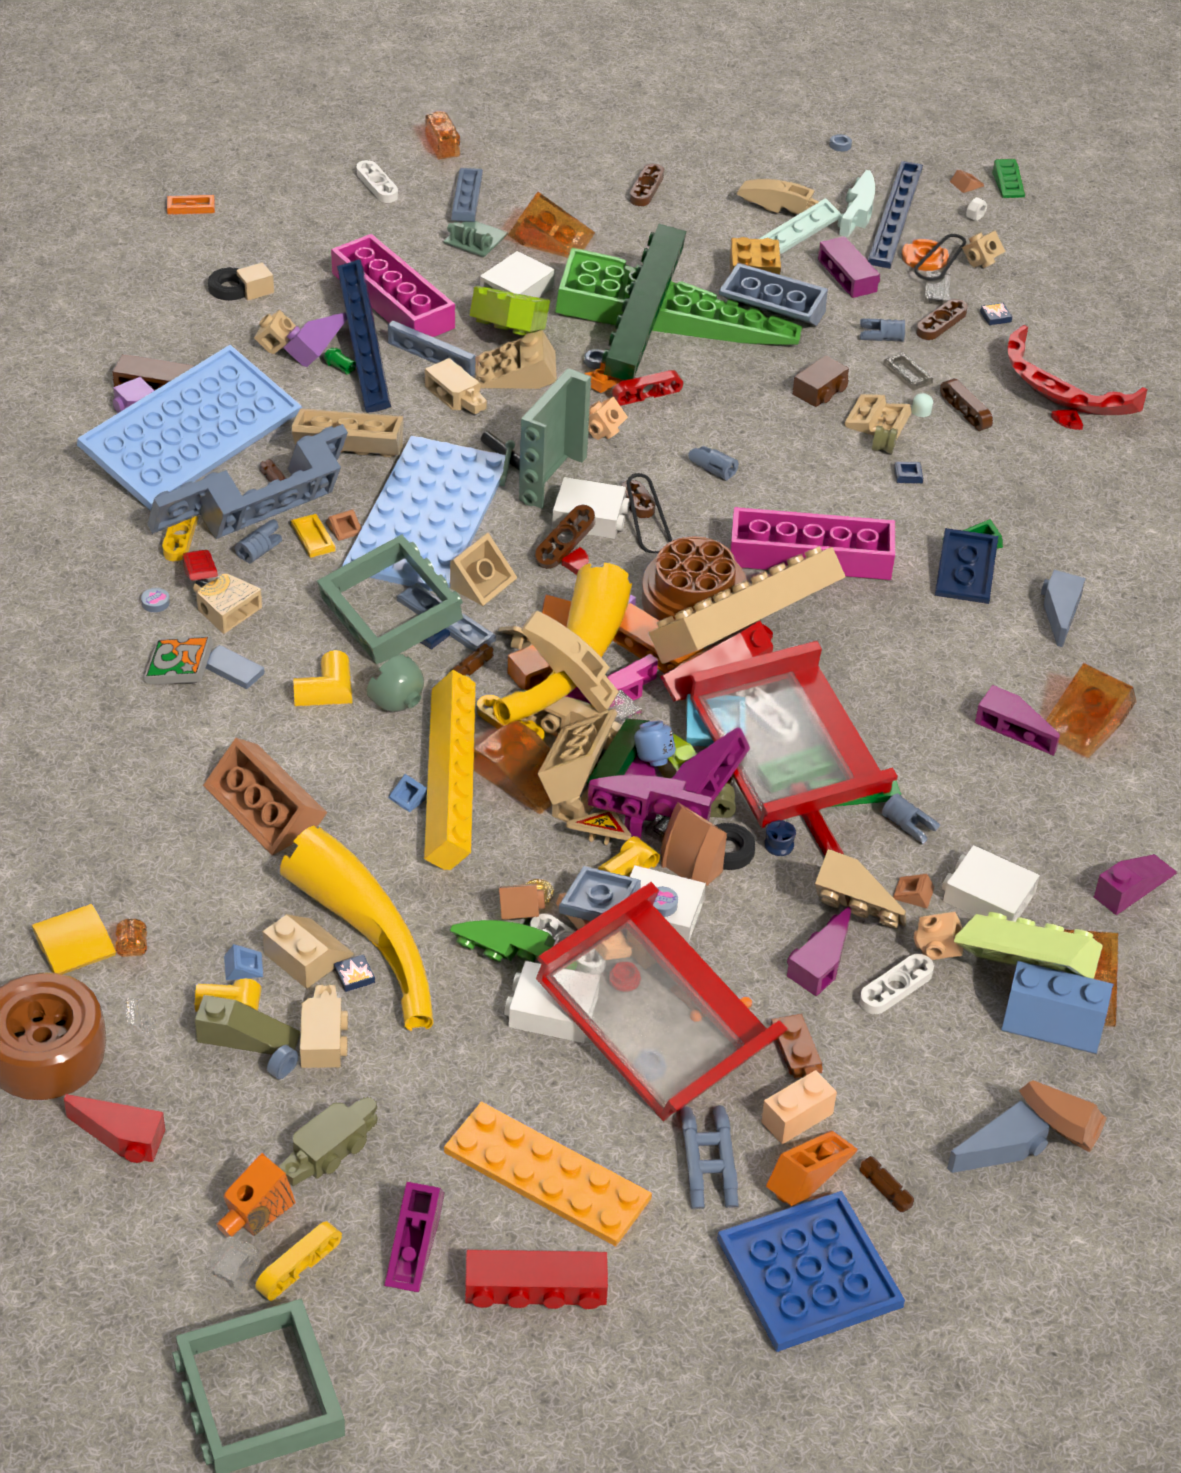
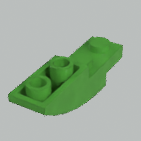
M469 921L454 924L450 929L458 938L456 941L458 944L470 950L478 946L485 950L484 955L497 962H501L502 958L512 961L516 953L521 959L534 962L535 959H538L539 955L553 947L556 941L548 932L507 921ZM575 961L565 969L575 971L578 963Z

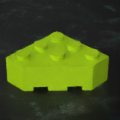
M476 286L473 291L469 316L476 318V322L490 324L491 322L494 323L495 328L513 329V333L527 335L545 329L550 300Z

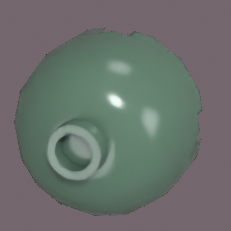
M399 654L389 659L379 668L382 674L377 680L372 677L366 689L367 696L382 709L390 712L403 711L407 708L415 707L421 700L424 676L422 670L409 656L406 657L403 654Z

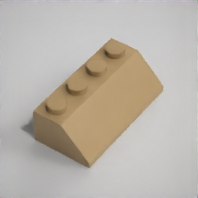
M300 409L292 425L295 446L297 441L304 436H314L329 426L334 428L342 424L348 434L341 453L344 451H354L358 455L380 453L384 457H393L400 455L403 446V416Z
M616 709L562 727L538 772L552 805L560 802L569 804L580 797L617 716Z

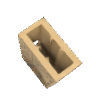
M227 573L221 574L211 582L207 579H200L194 584L198 611L223 634L262 608L261 589Z

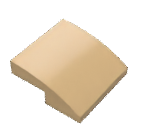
M861 394L846 419L845 426L870 435H875L877 425L883 426L886 430L894 428L898 429V438L912 413L910 404L886 403L885 395Z

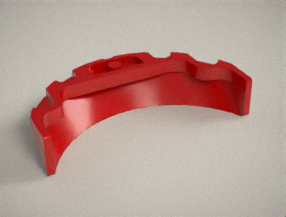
M1023 325L1010 334L1008 356L1013 368L1036 392L1048 400L1069 409H1076L1079 412L1096 415H1127L1143 410L1148 389L1142 387L1133 394H1123L1115 391L1100 396L1088 394L1022 358L1025 352L1027 326Z

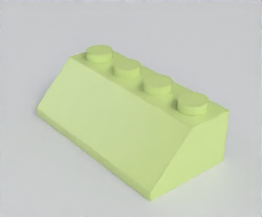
M989 912L988 916L976 914L954 939L956 944L977 957L1011 965H1017V961L1092 979H1094L1103 946L1093 939L1092 933L1084 930L1075 929L1073 934L1064 932L1063 927L1046 923L1045 928L1035 926L1034 921L1025 918H1017L1016 922L1009 921L1005 915L995 912Z

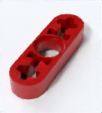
M668 370L621 381L614 386L612 396L620 406L644 401L645 398L653 396L656 398L680 392L684 383L676 371ZM653 384V387L650 391L645 393L643 392V389L647 385Z

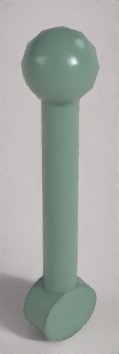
M508 440L505 443L507 451L503 473L500 477V486H505L511 452L515 448L513 440Z

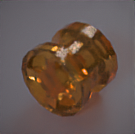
M125 919L117 924V940L115 944L117 954L122 957L144 955L147 951L146 924L138 919Z

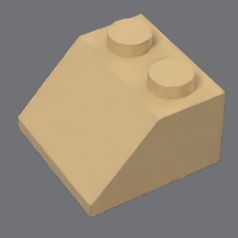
M286 914L262 931L264 954L306 989L334 969V963L349 959L354 955L350 949L311 918Z

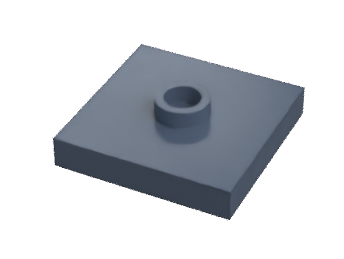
M583 866L559 904L560 914L592 921L641 888V880Z

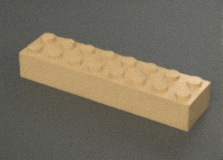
M820 546L805 552V558H803L802 554L794 556L787 560V566L782 562L769 568V575L766 571L751 577L752 583L750 584L747 579L732 586L733 592L728 588L715 594L713 602L711 597L696 603L694 611L692 607H688L677 612L674 615L675 620L673 616L658 621L657 625L659 628L648 633L661 663L663 664L698 651L845 578L833 547L823 551Z

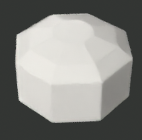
M976 197L969 203L966 216L969 219L978 221L984 216L987 203Z

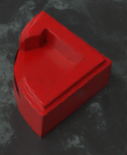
M1076 409L1052 411L1051 417L1061 426L1069 429L1083 430V423Z
M579 547L564 557L561 565L577 575L581 567L589 564L588 554L583 548Z

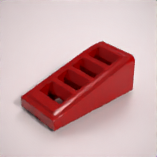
M209 550L183 553L184 571L191 581L218 576L217 568Z

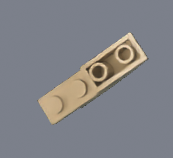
M748 180L743 183L737 192V195L743 197L746 201L754 202L763 206L767 211H774L776 213H779L785 207L791 213L800 214L819 203V201L812 199L815 190L782 180Z
M539 611L533 612L521 629L523 634L555 673L563 670L567 673L598 713L608 710L619 693L605 675L610 667L574 632Z
M564 696L551 706L521 720H532L542 727L545 732L558 737L562 727L600 713L590 703ZM614 721L603 749H608L622 724Z

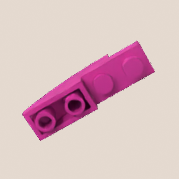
M649 654L640 660H636L629 666L613 672L607 677L619 691L608 710L642 697L643 685L657 677L658 660L653 655ZM578 687L566 695V697L590 703Z

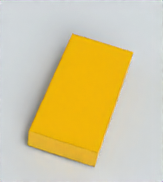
M317 514L291 520V526L310 558L336 551L335 544Z

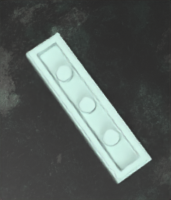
M825 198L759 239L771 238L779 240L780 254L838 220L841 213Z

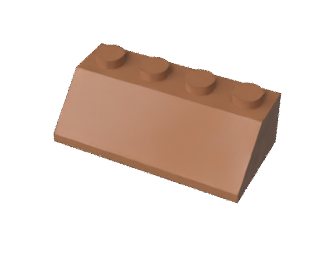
M239 738L234 739L203 785L271 855L294 844L293 841L308 827L314 825L317 828L327 814V811L258 744Z

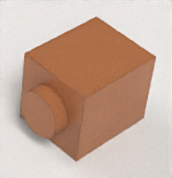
M537 883L500 886L499 888L502 920L539 917V909H545L544 890H538Z

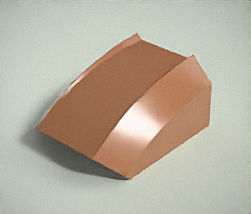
M677 802L667 825L661 847L662 868H668L680 877L703 882L708 886L723 872L727 833Z
M1034 1080L1028 1082L1019 1090L1028 1105L1050 1127L1088 1152L1092 1150L1107 1119L1100 1112L1096 1104Z

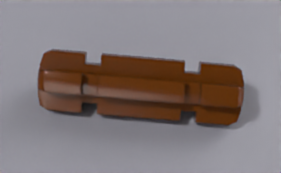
M271 459L260 463V471L264 476L267 475L266 478L269 482L277 479L280 481L286 479Z
M482 644L476 649L477 651H473L449 672L455 670L463 676H470L485 664L484 660L488 662L494 656V649L492 646L489 647L487 644Z
M869 1156L866 1160H863L860 1172L867 1179L870 1177L873 1179L871 1183L888 1200L892 1199L894 1201L892 1205L899 1212L903 1213L913 1206L914 1197L906 1189L901 1190L903 1186L885 1168H880L881 1164L875 1157Z

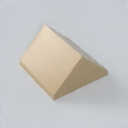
M488 532L450 561V588L481 606H484L517 579L516 574Z

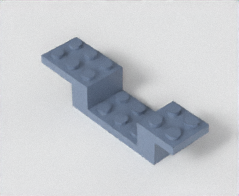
M342 424L334 428L329 426L314 436L307 435L300 438L296 443L288 467L291 476L281 481L279 479L274 480L259 490L251 489L243 496L227 470L220 473L212 472L202 480L194 483L192 481L187 482L174 491L161 492L153 500L147 525L153 534L201 515L211 534L218 539L329 494L333 491L341 469L337 460L348 432Z

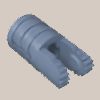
M866 318L860 320V325L864 329H879L861 332L860 340L904 342L905 320Z
M702 446L694 448L688 453V457L693 463L726 481L737 472L738 460L716 449Z
M275 519L268 521L252 532V534L239 541L235 545L237 556L251 564L282 542L281 535L273 534L279 528Z
M898 793L894 794L886 802L882 810L883 816L895 822L897 826L901 827L902 830L922 844L928 838L914 825L921 822L933 831L940 827L937 821L919 808H916L912 803H909Z

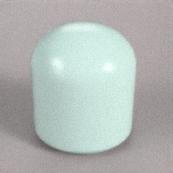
M926 393L917 394L913 399L911 412L918 417L929 416L933 407L932 397Z

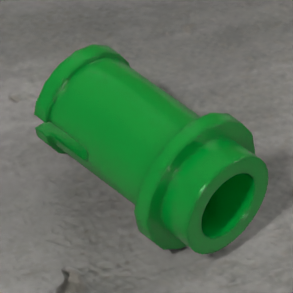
M329 348L326 351L324 360L328 366L333 365L346 375L356 369V361L342 354L339 348Z

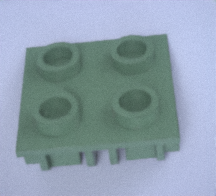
M464 221L462 224L454 222L449 223L447 227L450 235L444 240V243L485 257L508 235V232L477 221Z

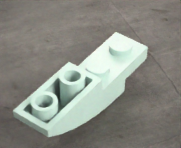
M866 170L861 177H858L854 187L850 188L847 192L846 202H848V207L838 220L839 235L849 237L856 226L866 228L869 223L875 196V182L870 170Z

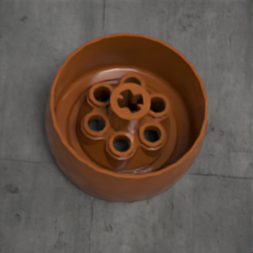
M44 972L25 975L1 986L0 1089L13 1096L27 1100H48L73 1093L87 1084L97 1073L103 1062L107 1041L103 1012L94 992L83 982L71 976ZM35 1017L43 1018V1020L40 1022L32 1021V1019ZM58 1021H66V1024L63 1026L55 1025ZM20 1031L25 1033L21 1037H16L14 1035V1033Z

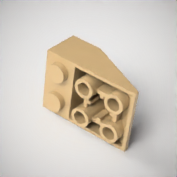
M543 330L529 333L523 338L507 342L499 348L485 351L475 357L476 380L480 383V388L540 389L557 380L555 350Z
M828 849L815 882L817 894L819 897H822L821 902L836 908L839 907V904L850 907L852 909L851 913L863 918H868L869 914L879 917L881 924L896 929L898 924L905 927L907 923L906 911L858 859Z

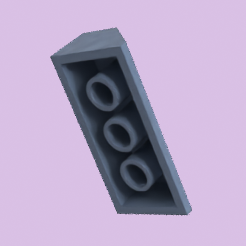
M737 263L719 290V295L727 300L731 299L744 305L815 326L818 325L826 312L828 289L741 263Z

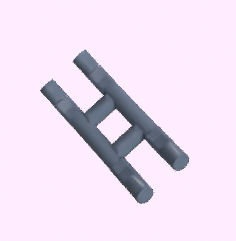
M721 1105L713 1109L716 1132L697 1133V1123L692 1108L686 1106L680 1110L688 1165L691 1209L705 1208L703 1174L722 1173L725 1208L739 1207L737 1172L732 1149L730 1121L725 1107ZM719 1145V1160H700L699 1146Z

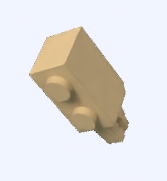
M450 358L425 368V387L450 409L461 410L465 408L473 414L487 409V400L480 393V383Z
M316 985L314 997L308 998L302 1003L301 1068L341 1067V1056H347V1036H341L342 1030H348V1011H342L341 998H337L335 985Z

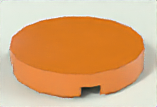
M929 239L913 240L912 244L908 245L907 243L904 245L901 253L902 260L908 266L915 268L938 242ZM939 247L918 270L934 271L941 269L948 262V250Z

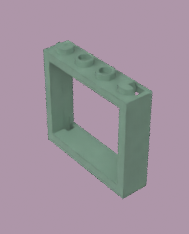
M403 534L317 580L322 600L376 664L399 655L463 619L460 606L463 602L459 594L449 589L443 575H437L434 572L428 558L423 559L414 542L409 543ZM405 558L442 603L377 638L341 593Z
M302 1298L176 1336L177 1351L172 1352L175 1370L177 1373L184 1372L186 1381L181 1382L186 1404L192 1402L194 1404L196 1412L190 1413L196 1435L203 1433L206 1443L200 1444L202 1457L206 1465L212 1463L215 1473H229L345 1436V1419ZM292 1326L322 1416L222 1446L193 1355Z

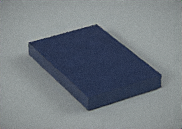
M945 528L935 596L989 604L998 536Z

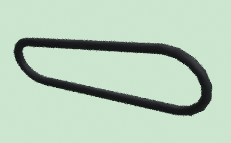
M959 234L946 235L915 266V274L919 278L928 281L942 278L961 252L962 247L966 245V239ZM956 237L963 241L939 276L926 277L918 272V268L948 238Z
M635 473L628 477L626 484L638 543L645 552L659 553V551L647 549L642 543L630 486L633 478L642 477L647 480L667 534L668 543L672 541V537L651 479L645 474Z

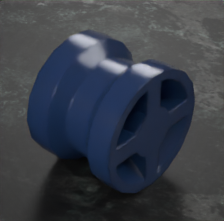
M776 820L768 824L764 842L766 850L775 856L789 855L794 849L795 827L784 820Z

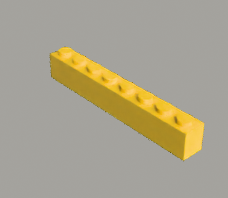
M455 670L449 672L431 691L424 859L443 870H452L471 854L476 683Z

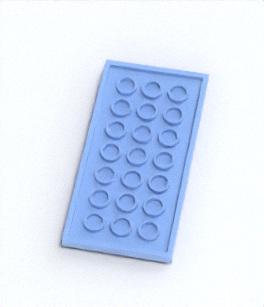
M229 345L77 438V446L151 510L153 500L158 494L164 491L171 492L179 489L183 484L190 481L195 482L297 416L302 406L234 347Z
M411 436L342 567L403 534L409 543L414 542L423 559L428 558L434 572L437 575H443L450 588V561L471 545L500 484L506 455ZM405 558L369 577L406 586H413L418 583L425 589L432 591Z

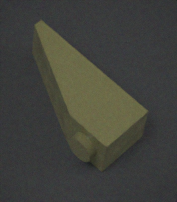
M208 995L203 996L195 1018L198 1043L273 1055L283 1045H288L295 1050L301 1033L299 1030L237 1000Z

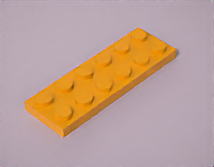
M480 1102L444 1146L445 1154L615 1247L652 1198V1193L483 1102Z

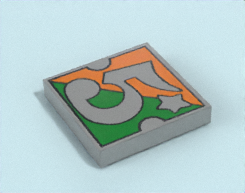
M211 635L157 639L144 676L146 684L201 682L214 644Z

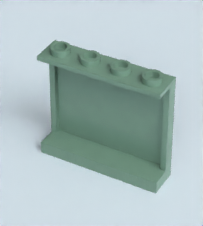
M567 368L521 418L519 500L528 506H536L541 509L544 507L545 483L567 458L581 463L587 458L591 376Z

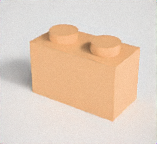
M815 1070L764 1100L761 1123L781 1144H784L831 1116L834 1112L837 1092Z

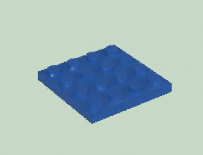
M843 1191L718 1232L717 1240L776 1352L904 1307L905 1299Z

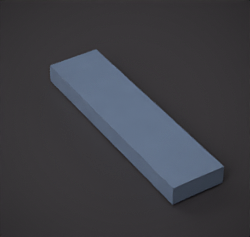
M460 168L452 208V220L475 222L483 175L482 169Z
M396 321L388 324V343L435 364L450 358L470 376L475 374L474 354Z
M418 583L397 596L399 603L418 615L442 603L436 595ZM463 613V619L446 628L450 631L452 638L472 651H477L476 649L482 644L489 646L496 641L494 633Z

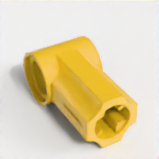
M633 836L623 844L619 854L599 866L598 870L630 877L634 865L647 869L655 868L659 863L660 854L640 838Z
M247 978L239 979L233 985L198 983L195 990V1012H198L204 995L237 1000L258 1011L262 990L261 985L257 981Z

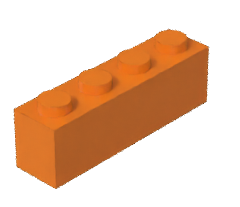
M631 603L628 604L622 623L613 639L615 643L641 659L649 654L653 655L658 660L657 669L664 674L704 650L702 648L662 664L648 633L659 628L657 625L659 620Z

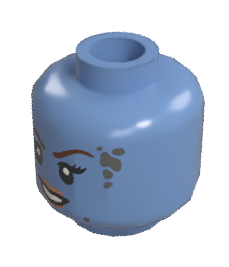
M656 720L643 723L634 735L638 758L642 761L650 762V766H660L668 763L667 758L675 753L676 748L672 729L670 726L663 724V721Z

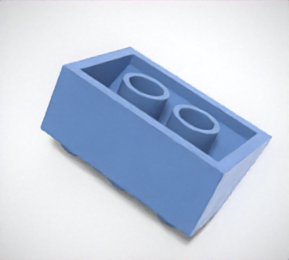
M1017 961L1001 1031L1097 1054L1113 983Z

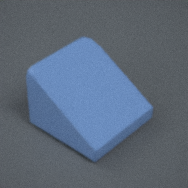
M404 774L388 798L408 812H411L427 799V788L407 774Z
M233 944L224 956L226 980L263 977L262 952Z

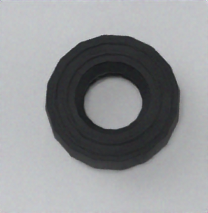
M227 267L214 271L208 279L210 294L217 299L228 301L245 297V284L237 276L239 268ZM229 281L238 283V285L231 287L221 284Z
M735 823L716 824L715 826L727 833L726 840L736 842L740 847L737 852H725L723 870L741 869L750 864L755 855V839L752 833L745 827Z

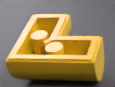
M333 650L322 656V677L293 678L295 706L352 703L349 657L342 651Z

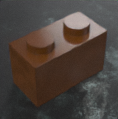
M825 355L794 376L792 394L814 407L819 406L823 402L827 403L838 391L843 392L847 388L849 383V367Z

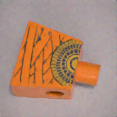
M261 1153L224 1193L223 1197L229 1212L216 1225L229 1239L242 1227L253 1236L258 1234L296 1203L286 1173Z

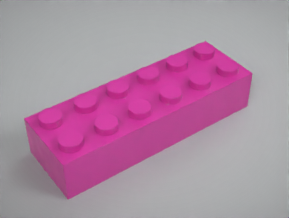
M372 234L331 249L332 274L338 279L337 266L361 259L371 307L387 322L396 321L431 337L438 336L455 328V303Z
M734 507L730 551L741 568L769 570V568L782 562L787 566L788 559L802 554L803 558H805V552L820 546L822 551L833 547L845 576L891 580L895 560V520Z

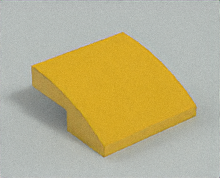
M92 904L32 925L42 952L45 953L53 973L65 974L116 955L111 939Z

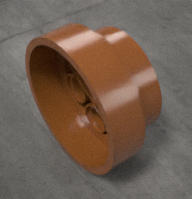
M700 536L678 538L666 544L645 569L642 579V606L646 613L659 621L673 616L675 620L674 615L677 612L688 607H692L694 611L696 603L710 597L713 602L715 594L728 588L733 592L732 586L747 579L732 552L722 543Z

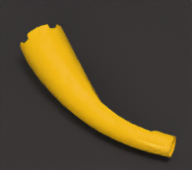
M605 562L603 567L591 568V563L578 571L567 622V628L585 641L601 658L613 641L622 623L632 588V583L628 581V573L625 570ZM553 670L546 680L525 692L516 691L496 700L493 704L495 718L502 725L524 719L556 703L577 686L564 670L555 673Z
M314 825L308 827L293 841L298 847L293 852L291 858L284 855L280 866L281 876L343 918L379 949L391 966L400 984L403 994L401 1006L406 1029L412 1031V1028H431L433 1025L429 983L419 950L404 919L378 881L358 857L322 828H316Z

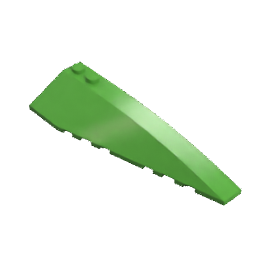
M571 248L558 290L555 313L616 325L618 315L624 314L622 306L625 297L630 298V295H628L630 284L632 281L636 282L637 280L635 279L637 266L634 268L626 265L627 260L619 257ZM671 281L652 331L737 343L798 345L802 326L776 316L767 318L760 310L755 308L750 310L738 307V302L728 299L727 302L717 299V294L683 281L678 283Z

